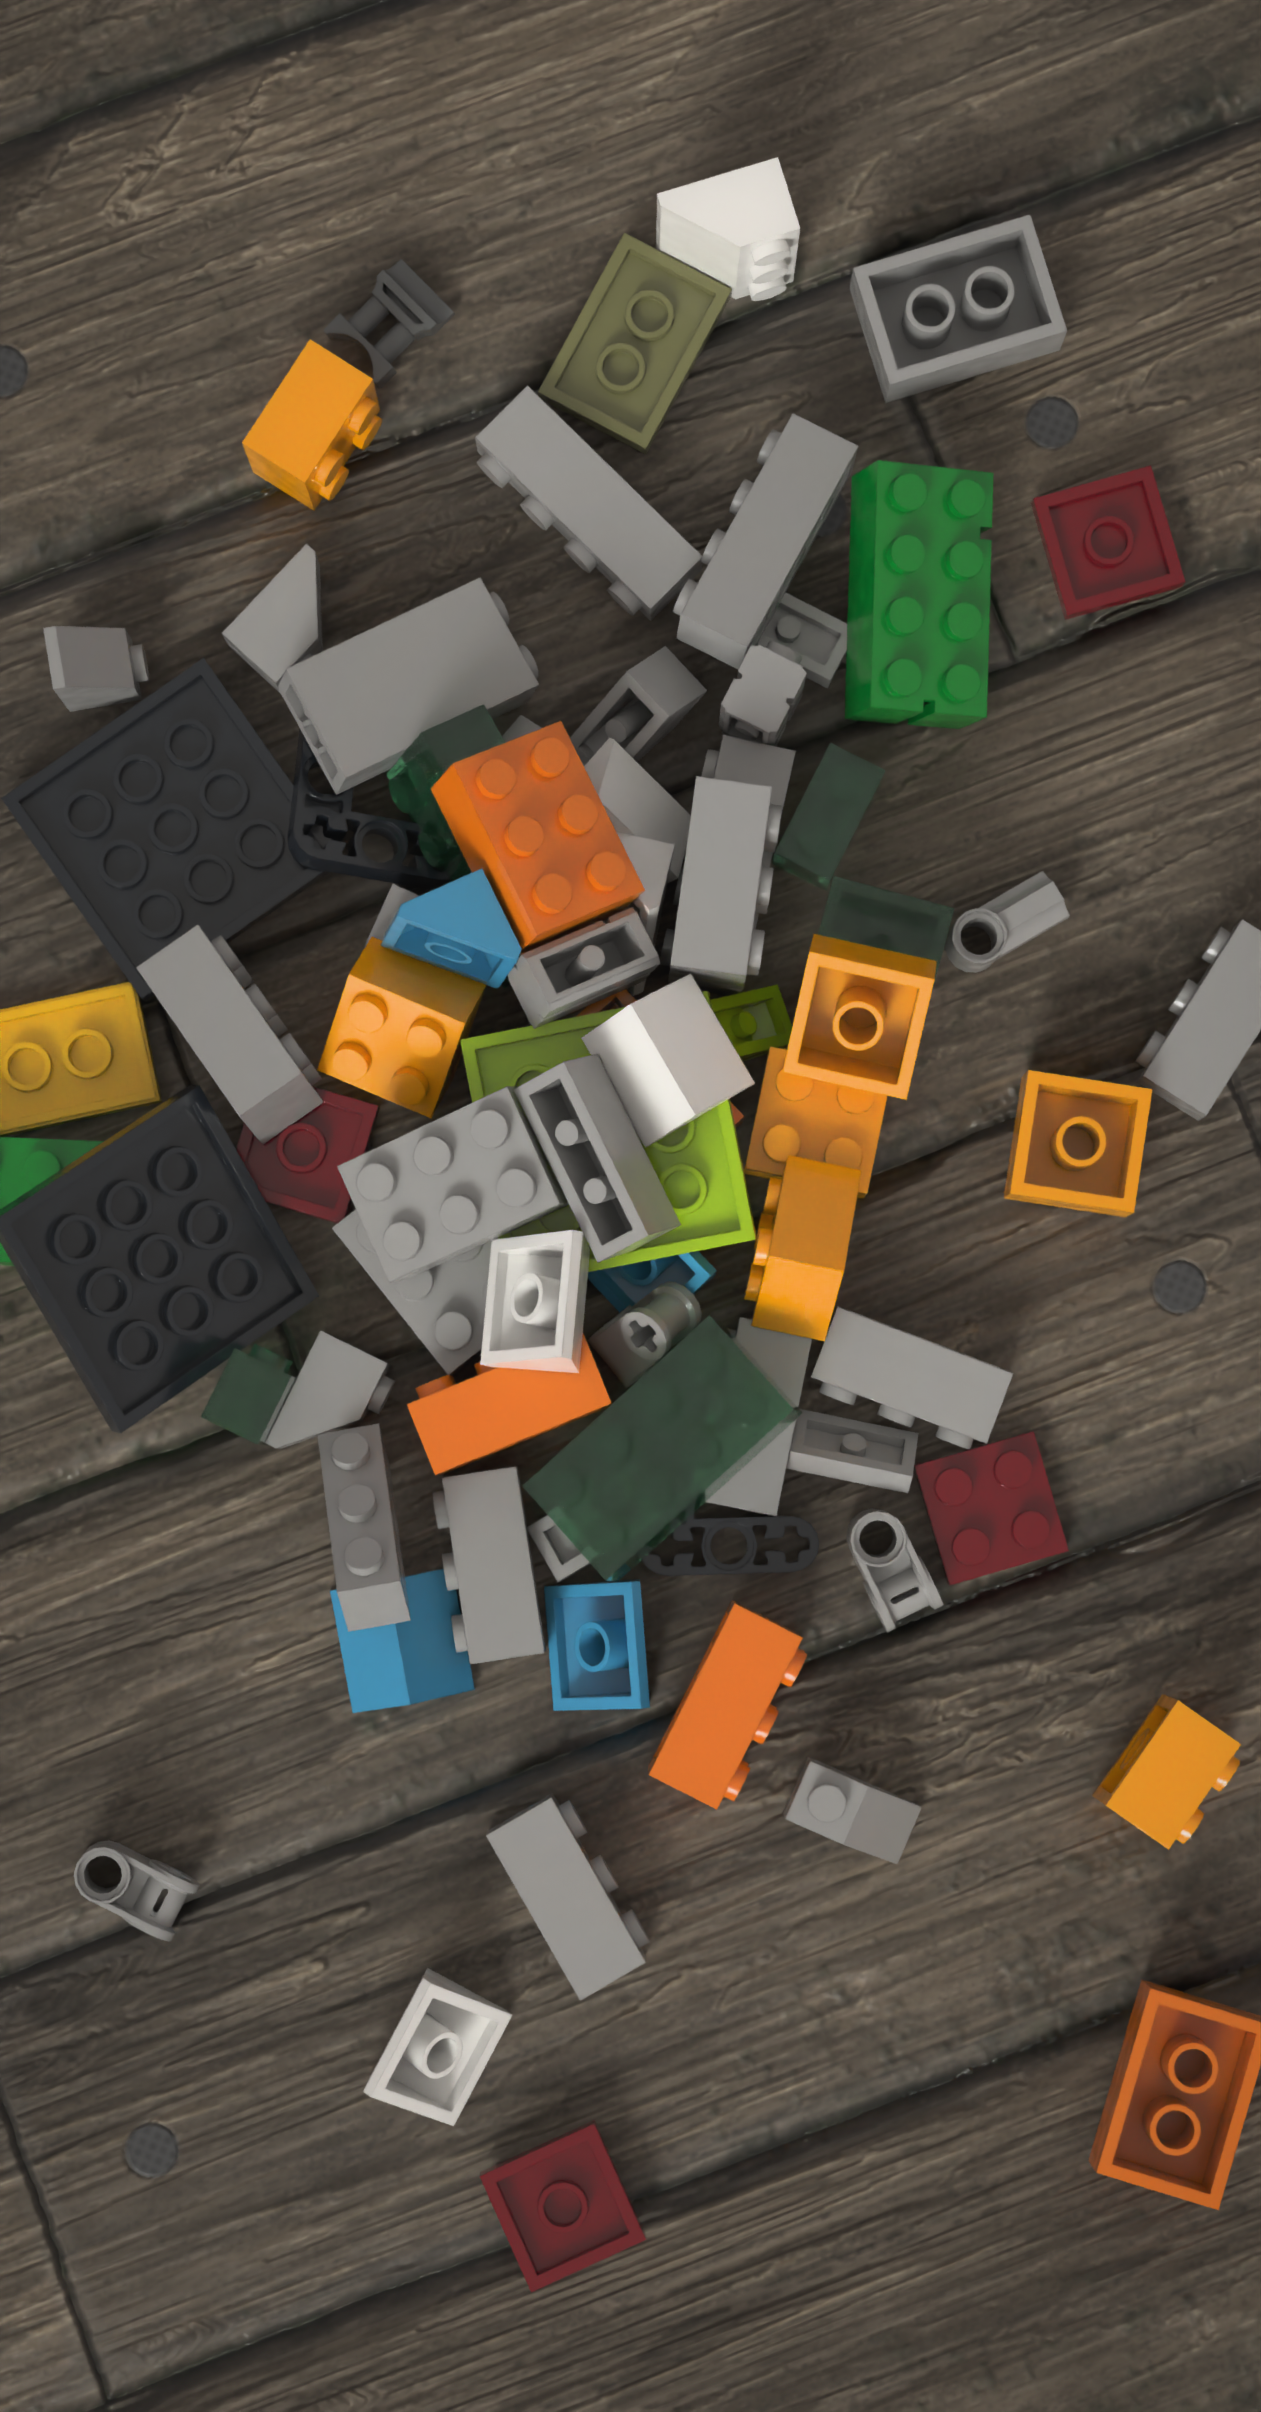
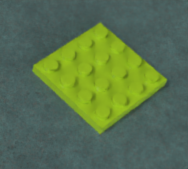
M703 991V995L712 1008L709 991ZM625 1007L552 1021L536 1029L533 1026H527L461 1039L472 1103L507 1086H521L564 1061L590 1056L591 1054L584 1044L582 1037ZM730 1099L646 1148L640 1140L681 1225L631 1252L598 1263L590 1248L588 1272L757 1240ZM567 1205L498 1237V1239L566 1230L582 1232L570 1205Z

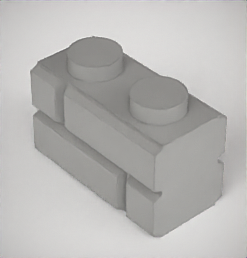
M769 641L766 648L759 644L758 646L751 645L738 669L737 679H733L721 703L719 727L722 733L731 737L777 747L786 729V723L790 721L803 694L807 673L804 671L803 666L799 665L802 657L790 648L773 641Z
M631 907L610 916L605 922L598 921L522 954L508 974V978L530 1024L536 1029L643 982L651 974L650 972L657 968L660 960L637 911Z

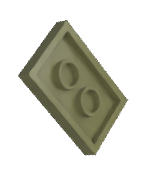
M624 233L538 391V396L548 404L647 454L732 296V289Z

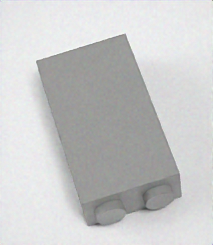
M481 577L285 670L278 689L336 795L528 703L539 686L537 681L539 672L536 662L524 645L518 647L507 627L509 625V615L503 601L495 592H488Z

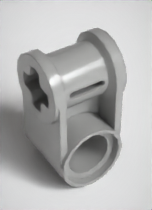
M667 1281L660 1284L634 1306H627L589 1337L587 1341L625 1388H627L669 1354L668 1351L672 1346L699 1325L702 1312L699 1302L692 1292L677 1282Z
M875 1508L863 1510L855 1515L847 1527L846 1539L848 1547L863 1576L864 1587L886 1632L888 1633L896 1629V1621L927 1606H931L933 1609L942 1607L943 1602L921 1557L917 1556L900 1521L890 1513ZM876 1520L885 1521L890 1526L893 1534L892 1543L889 1548L883 1553L876 1555L864 1552L859 1541L860 1533L864 1526ZM915 1587L914 1590L891 1601L893 1597L898 1596Z
M110 1840L100 1841L90 1846L77 1862L74 1871L75 1885L80 1894L87 1900L121 1916L125 1921L141 1931L168 1942L172 1941L176 1933L172 1925L188 1894H195L200 1886L199 1882L180 1870L160 1861L149 1859L120 1843ZM99 1856H107L114 1859L121 1868L122 1877L120 1882L113 1887L107 1888L95 1884L89 1876L88 1866L90 1860ZM167 1889L168 1894L159 1911L155 1912L153 1907L162 1890Z

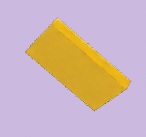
M130 982L0 1009V1137L162 1103L141 999Z

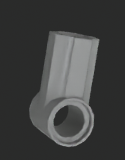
M1044 871L1037 873L983 906L962 914L953 924L946 937L945 950L948 959L956 968L964 972L977 973L986 970L999 958L1068 919L1070 915L1065 906L1064 898L1055 883L1047 877ZM968 927H978L984 930L989 935L991 941L990 952L983 955H975L968 952L962 944L961 931Z

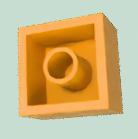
M310 339L242 442L253 473L315 511L323 497L331 501L338 494L348 476L349 469L344 467L356 447L365 450L381 426L382 418L377 416L380 412V406L374 381L365 373Z
M813 934L782 1072L907 1100L935 980L937 961Z
M371 937L348 975L317 1070L432 1118L454 1078L462 1055L460 1040L466 1039L469 1036L486 985L381 946L382 940Z
M770 1046L747 1151L744 1174L770 1179V1177L782 1179L787 1156L792 1155L862 1170L857 1197L864 1198L868 1193L887 1095L784 1073L782 1071L787 1050Z
M1028 1070L1021 1078L1004 1199L1127 1217L1133 1214L1152 1089Z
M788 1155L782 1179L770 1177L763 1212L758 1224L757 1240H755L754 1259L753 1263H751L744 1296L745 1300L756 1302L751 1326L825 1341L844 1274L862 1170Z
M1162 1694L1092 1796L1169 1850L1175 1840L1184 1844L1195 1832L1204 1816V1812L1198 1809L1210 1789L1213 1787L1219 1792L1230 1781L1240 1764V1760L1234 1754L1241 1744L1179 1700Z

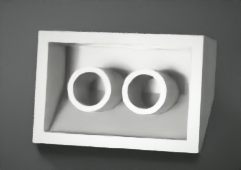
M778 157L657 193V250L732 289L731 297L734 299L748 295L751 296L753 301L769 299L786 290L785 284L794 281L800 226Z

